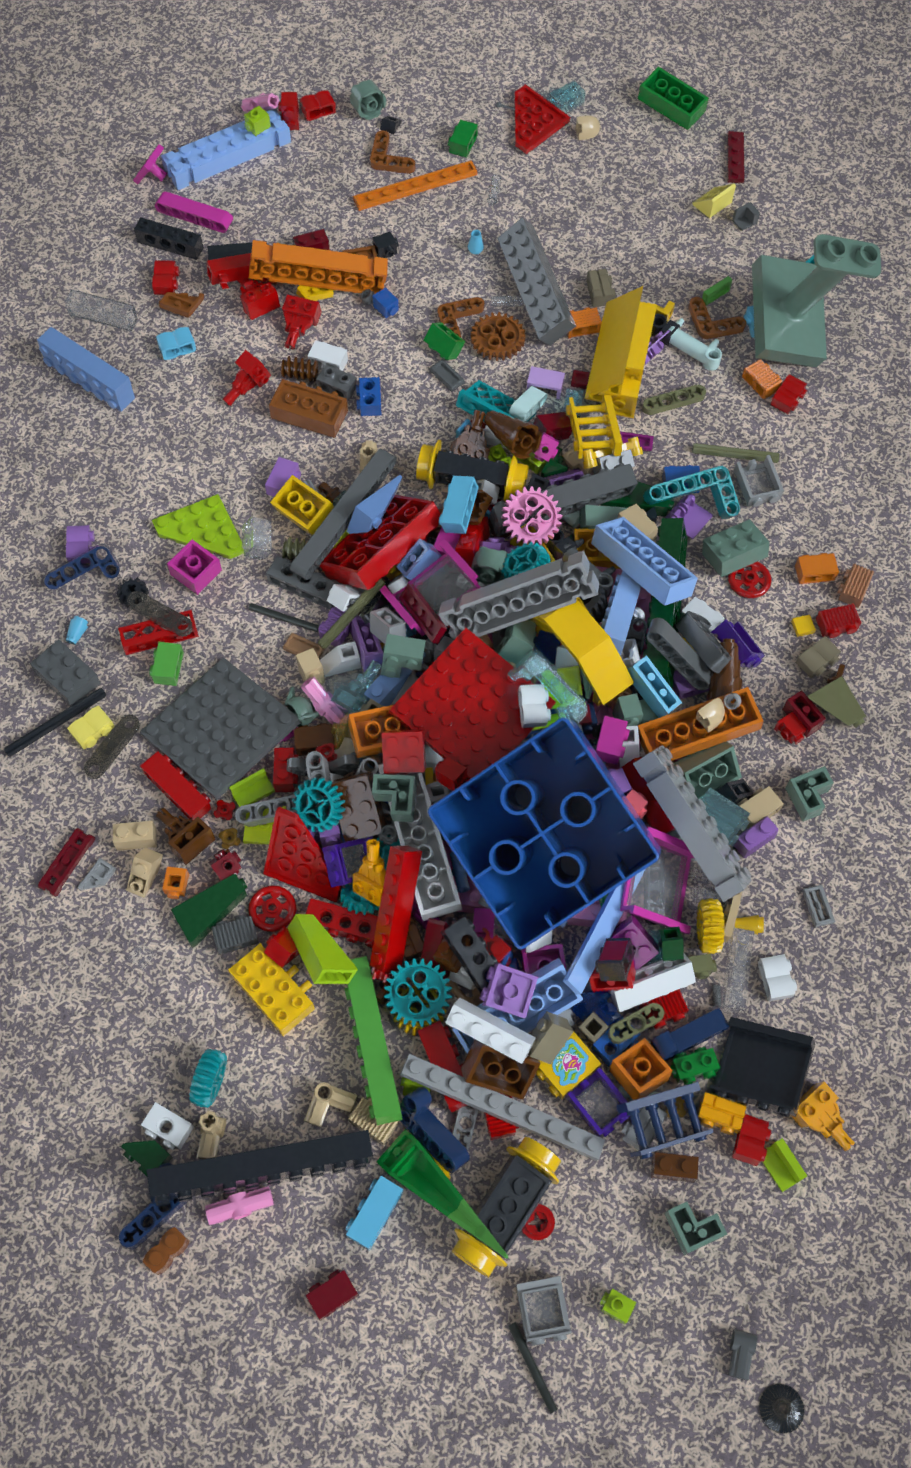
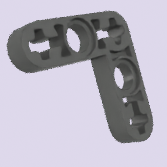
M355 754L344 755L328 763L330 773L344 776L359 768L360 758H357ZM297 757L287 759V771L308 777L306 759Z

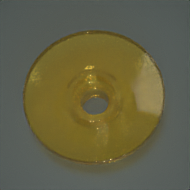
M348 712L343 715L338 723L334 722L330 733L334 734V747L336 750L340 748L348 728V716L350 714Z

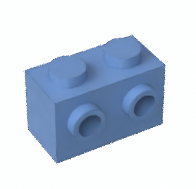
M419 538L397 565V568L405 578L412 580L442 555L432 544Z

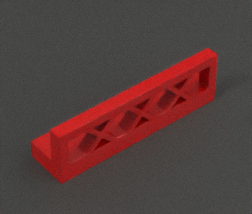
M192 609L118 628L122 647L126 655L157 648L159 642L177 643L199 637ZM190 617L191 623L185 625L179 623L182 618ZM165 622L172 623L169 629L161 628ZM150 626L154 628L150 634L142 632L145 627ZM132 631L136 633L133 638L125 640V632Z

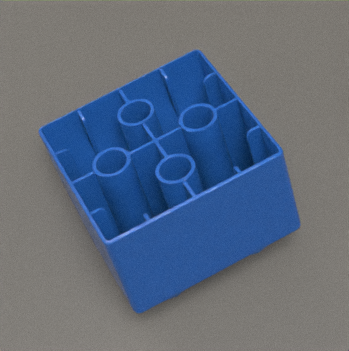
M568 718L558 719L428 808L430 818L518 949L526 948L655 863L661 853L660 846L577 723Z

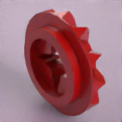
M538 1204L522 1229L524 1235L531 1240L540 1241L549 1237L555 1227V1218L552 1211L545 1205ZM535 1213L539 1220H547L540 1225V1232H538L535 1225H528V1223L534 1221Z

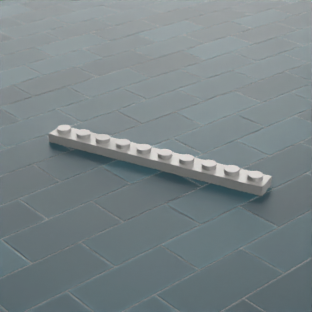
M409 1054L407 1056L400 1076L592 1160L598 1161L600 1159L605 1139L496 1091L467 1083L464 1077Z

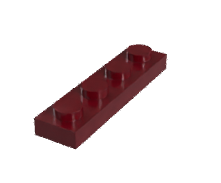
M728 131L727 134L728 183L744 184V132Z
M408 583L399 599L430 641L438 644L447 627L415 585Z

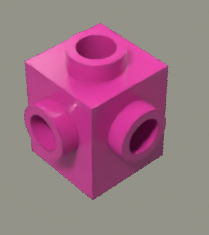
M543 432L541 444L536 453H534V457L542 462L544 460L549 461L550 458L554 459L558 452L556 448L559 441ZM544 446L548 447L547 450H542Z

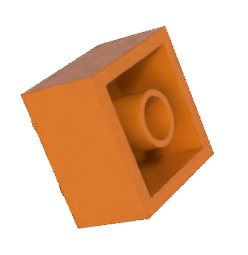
M646 1038L612 1060L609 1070L633 1100L651 1094L669 1081L672 1069Z

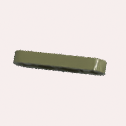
M693 385L647 398L643 402L642 410L647 415H654L701 402L705 399L706 388L702 385ZM683 395V396H685L687 399H686V400H680V399H678V396ZM669 400L671 404L665 405L662 401Z

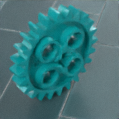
M415 958L412 965L405 961L404 968L397 965L398 973L391 971L394 976L393 979L387 978L391 986H386L384 989L389 991L390 994L385 995L384 998L391 1001L386 1006L394 1007L390 1013L392 1015L398 1013L397 1021L404 1018V1025H407L409 1021H412V1027H415L416 1023L419 1022L423 1028L424 1021L432 1025L431 1019L434 1018L439 1021L437 1014L445 1015L446 1013L442 1008L450 1007L446 1000L452 999V996L447 994V992L452 990V987L446 986L450 979H443L446 972L439 973V965L432 968V961L425 965L423 958L420 964H417ZM418 973L426 975V980L423 983L415 981V976ZM407 978L412 980L418 990L423 989L421 993L429 1003L430 1008L424 1005L419 996H413L415 992L406 981ZM401 986L409 987V993L406 996L398 994V989ZM430 990H437L439 996L435 1000H429L427 998L428 992ZM415 1002L422 1005V1009L418 1013H413L410 1010L411 1005Z

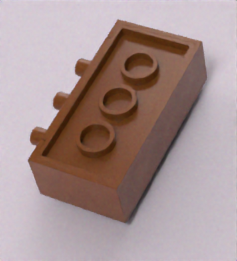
M282 379L269 404V410L272 419L336 438L348 412L347 398L338 396V393L335 391L330 394L322 391V388L319 386L314 389L306 386V383L303 381L298 384Z

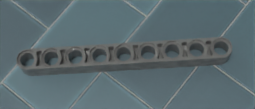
M379 449L294 559L290 567L292 572L306 580L312 576L347 530L355 506L375 493L393 469L397 461L396 456L383 449Z

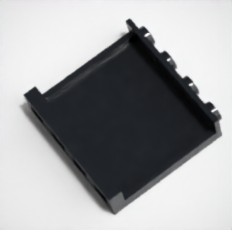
M730 1017L728 1023L730 1032L721 1059L720 1069L718 1070L714 1086L710 1085L712 1093L725 1099H733L736 1103L745 1106L748 1104L755 1105L757 1109L762 1111L770 1109L777 1111V1114L784 1117L796 1116L815 1048L814 1038Z

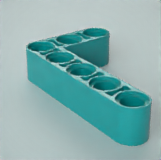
M718 466L654 485L647 489L643 495L645 502L652 505L710 488L718 514L722 519H730L740 512V505L729 471L724 466ZM716 472L720 475V479L717 478ZM700 477L704 479V484L700 481ZM684 482L688 484V489L684 486ZM668 486L672 488L673 493L668 491ZM721 490H724V491H725L726 496H724V495L722 494V491H721ZM652 491L656 493V498L652 496ZM727 506L731 509V513L727 511Z

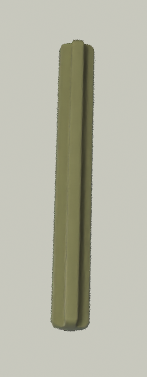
M694 443L692 447V453L746 460L755 459L756 461L763 462L767 455L771 456L773 463H778L780 457L777 452Z
M379 579L373 588L365 590L318 641V645L323 649H327L380 591L385 582Z

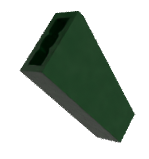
M637 481L638 484L631 495L600 504V506L629 508L637 504L645 512L654 507L657 516L666 517L667 512L672 511L675 501L670 499L652 505L647 504L643 495L652 486ZM652 491V496L656 498V493Z
M236 873L171 909L192 948L196 947L212 931V927H216V924L221 922L247 896L245 889L248 887L244 879H239Z

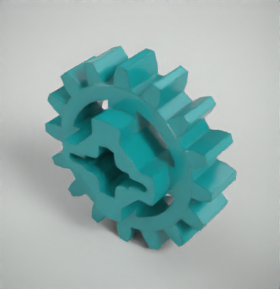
M353 882L351 885L345 884V888L341 889L340 902H343V907H348V911L355 910V914L362 912L363 915H366L367 911L373 914L374 909L379 911V906L353 892Z

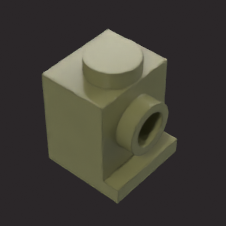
M711 954L688 957L692 962L694 975L697 979H706L710 977L709 975L712 972H717L716 961L712 960Z

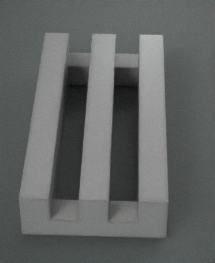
M818 885L803 889L802 893L814 927L818 928L819 926L834 924L835 919L823 886ZM817 890H818V892H819V895H820V897H821V900H822L824 909H825V911H826V914H827V917H828L827 920H825L824 914H823L822 909H821L820 902H819L818 897H817V895H816V892H815V891H817ZM809 892H811L814 904L816 906L821 921L818 920Z

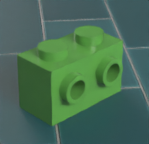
M158 643V647L154 649L153 653L154 665L150 666L149 672L154 684L177 686L184 655L181 644Z

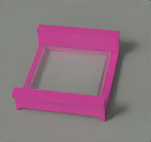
M445 539L438 543L445 554L408 582L415 585L439 618L442 602L455 597L459 601L463 594L481 588L476 581L478 575ZM383 586L380 592L411 629L415 628L421 636H424V631L399 599L405 587L392 594L386 586Z
M648 826V830L661 848V853L655 863L625 882L620 911L633 914L667 928L679 926L681 932L688 935L690 934L691 926L681 923L690 863L694 856L683 840Z

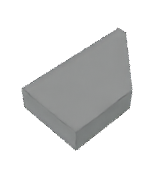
M99 858L77 888L82 891L105 886L117 870L116 867Z

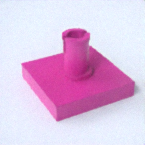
M160 144L151 153L133 179L136 184H139L149 172L160 179V181L167 175V172L157 166L155 162L164 150V147Z

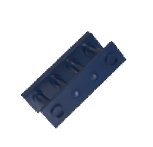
M699 1082L686 1084L616 1105L618 1114L627 1112V1116H630L640 1150L631 1152V1157L639 1156L640 1160L652 1157V1152L692 1139H694V1142H700L707 1139L706 1135L714 1133L713 1128L702 1130L694 1105L693 1092L701 1090ZM679 1096L685 1101L694 1133L685 1136L674 1103L676 1102L675 1098ZM662 1101L667 1106L676 1139L669 1141L665 1139L657 1112V1103ZM645 1107L646 1111L648 1110L658 1142L657 1145L650 1147L647 1145L638 1115L640 1113L639 1108Z

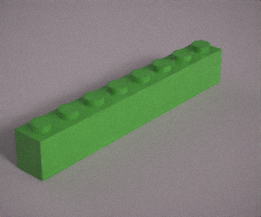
M367 956L351 959L358 970L348 984V988H344L346 999L351 1000L352 1006L348 1007L350 1019H355L356 1026H352L354 1038H359L360 1045L356 1046L358 1058H363L364 1065L360 1066L362 1077L368 1080V1085L364 1086L367 1099H372L373 1105L369 1106L371 1119H376L378 1126L402 1120L369 962Z

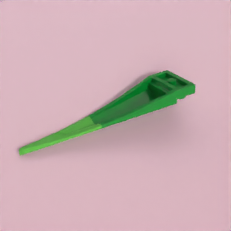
M405 1129L376 1162L398 1183L501 1256L509 1259L506 1252L425 1147Z

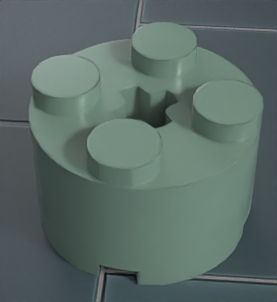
M367 80L351 88L350 102L361 117L371 120L381 114L382 108H385L386 97L372 80Z
M484 546L480 547L479 551L475 553L471 569L478 575L476 581L488 585L504 580L501 570L505 567L503 563L505 562L504 558H507V552L489 549Z

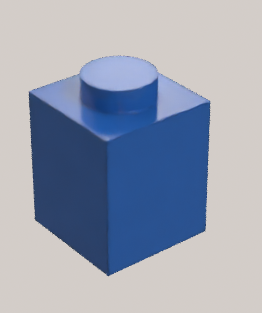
M386 287L373 295V307L385 318L395 315L399 310L398 299Z

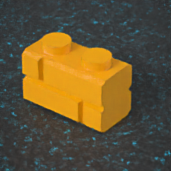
M705 1092L702 1095L697 1115L702 1126L708 1128L716 1126L721 1128V1132L733 1135L741 1130L746 1106Z

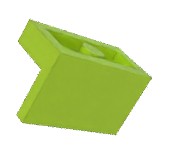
M264 768L229 787L238 807L256 803L275 792Z
M783 1138L766 1148L767 1154L763 1164L781 1192L807 1177V1174Z

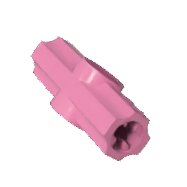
M261 93L258 96L243 99L241 107L247 113L257 106L264 110L275 109L278 107L279 98L273 93Z
M314 676L307 679L301 685V689L310 698L315 710L321 716H325L336 731L344 728L348 723V717L338 706L335 697L329 691H326Z
M267 1186L248 1193L239 1192L230 1195L225 1200L206 1205L205 1211L209 1225H215L229 1219L236 1220L247 1217L254 1211L273 1206L274 1202L270 1187Z

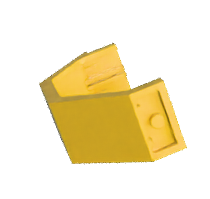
M577 599L576 603L534 617L552 631L578 662L593 689V702L597 706L607 704L634 683L610 636Z

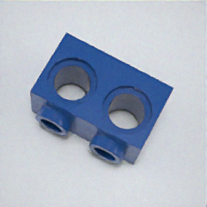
M380 377L359 378V385H356V395L360 396V399H357V410L361 411V416L382 415Z
M622 1016V1017H621L620 1019H618L615 1023H617V1022H619L620 1020L624 1019V1017ZM624 1023L625 1028L621 1031L615 1029L614 1037L619 1036V1032L627 1031L626 1023ZM608 1029L593 1044L591 1049L609 1067L612 1064V1060L621 1055L627 1048L630 1049L639 1042L637 1038L640 1033L621 1044H615L608 1037ZM612 1046L615 1054H607L604 1047Z

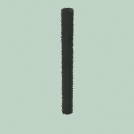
M253 603L249 605V610L318 632L320 625Z
M517 1323L510 1324L508 1328L551 1414L557 1411L558 1408Z

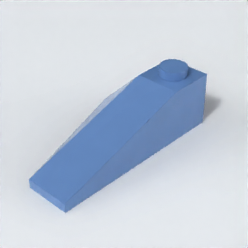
M401 475L355 506L347 529L349 534L365 533L379 527L382 517L399 488L402 480Z
M402 667L400 678L380 675L364 692L367 702L373 699L382 706L391 705L412 670ZM417 672L416 676L419 678L423 672Z

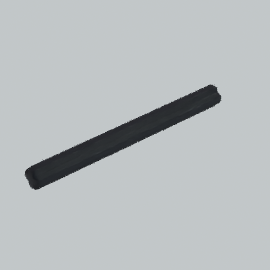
M102 688L97 689L4 748L5 753L9 757L18 753L105 698V691Z

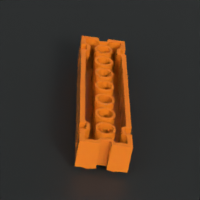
M253 240L249 278L257 280L269 278V281L354 293H362L364 290L370 289L376 294L384 289L387 278L388 259L381 257L368 259V256L280 243L266 245L264 241Z

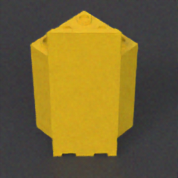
M643 286L606 302L584 398L603 403L604 395H611L615 414L633 419L657 304L640 301Z

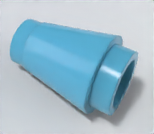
M473 230L468 243V250L472 254H479L484 249L481 232Z
M74 616L70 620L66 641L76 645L87 630L88 621L79 616Z

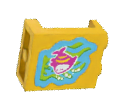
M573 1031L552 1064L540 1061L541 1064L536 1072V1076L541 1081L545 1080L550 1087L548 1089L555 1098L559 1096L562 1100L585 1078L594 1073L601 1066V1063Z

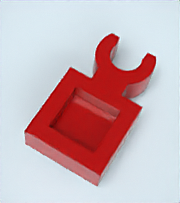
M483 927L482 931L486 933L483 939L487 944L486 950L489 955L493 954L498 963H500L512 948L497 934L491 938L488 929Z
M374 967L372 968V979L375 980L376 978L383 981V983H387V978L391 979V971L381 972Z

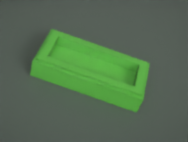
M729 276L703 292L702 299L706 306L730 291L732 279Z

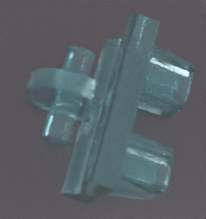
M567 388L563 412L566 413L569 397H573L575 406H582L584 390L576 391ZM576 413L577 418H580L581 413Z

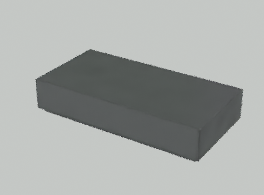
M443 359L430 367V372L451 392L465 383V380Z

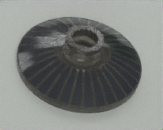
M786 1384L771 1385L764 1390L759 1400L760 1417L764 1424L772 1431L781 1434L791 1433L801 1425L805 1414L804 1403L799 1393L791 1386ZM781 1404L787 1406L786 1413L780 1411Z

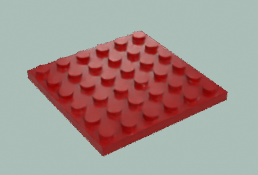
M465 628L392 706L389 713L409 730L424 729L425 743L443 759L448 756L466 767L467 779L470 780L516 749L535 728H522L518 701L519 686L535 684L469 629ZM549 696L546 706L547 709L551 710L556 701Z

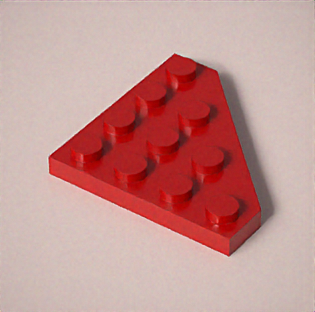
M526 84L515 91V146L525 154H528L568 124L570 116Z
M278 807L275 812L263 874L337 902L342 885L331 887L322 850L297 813Z

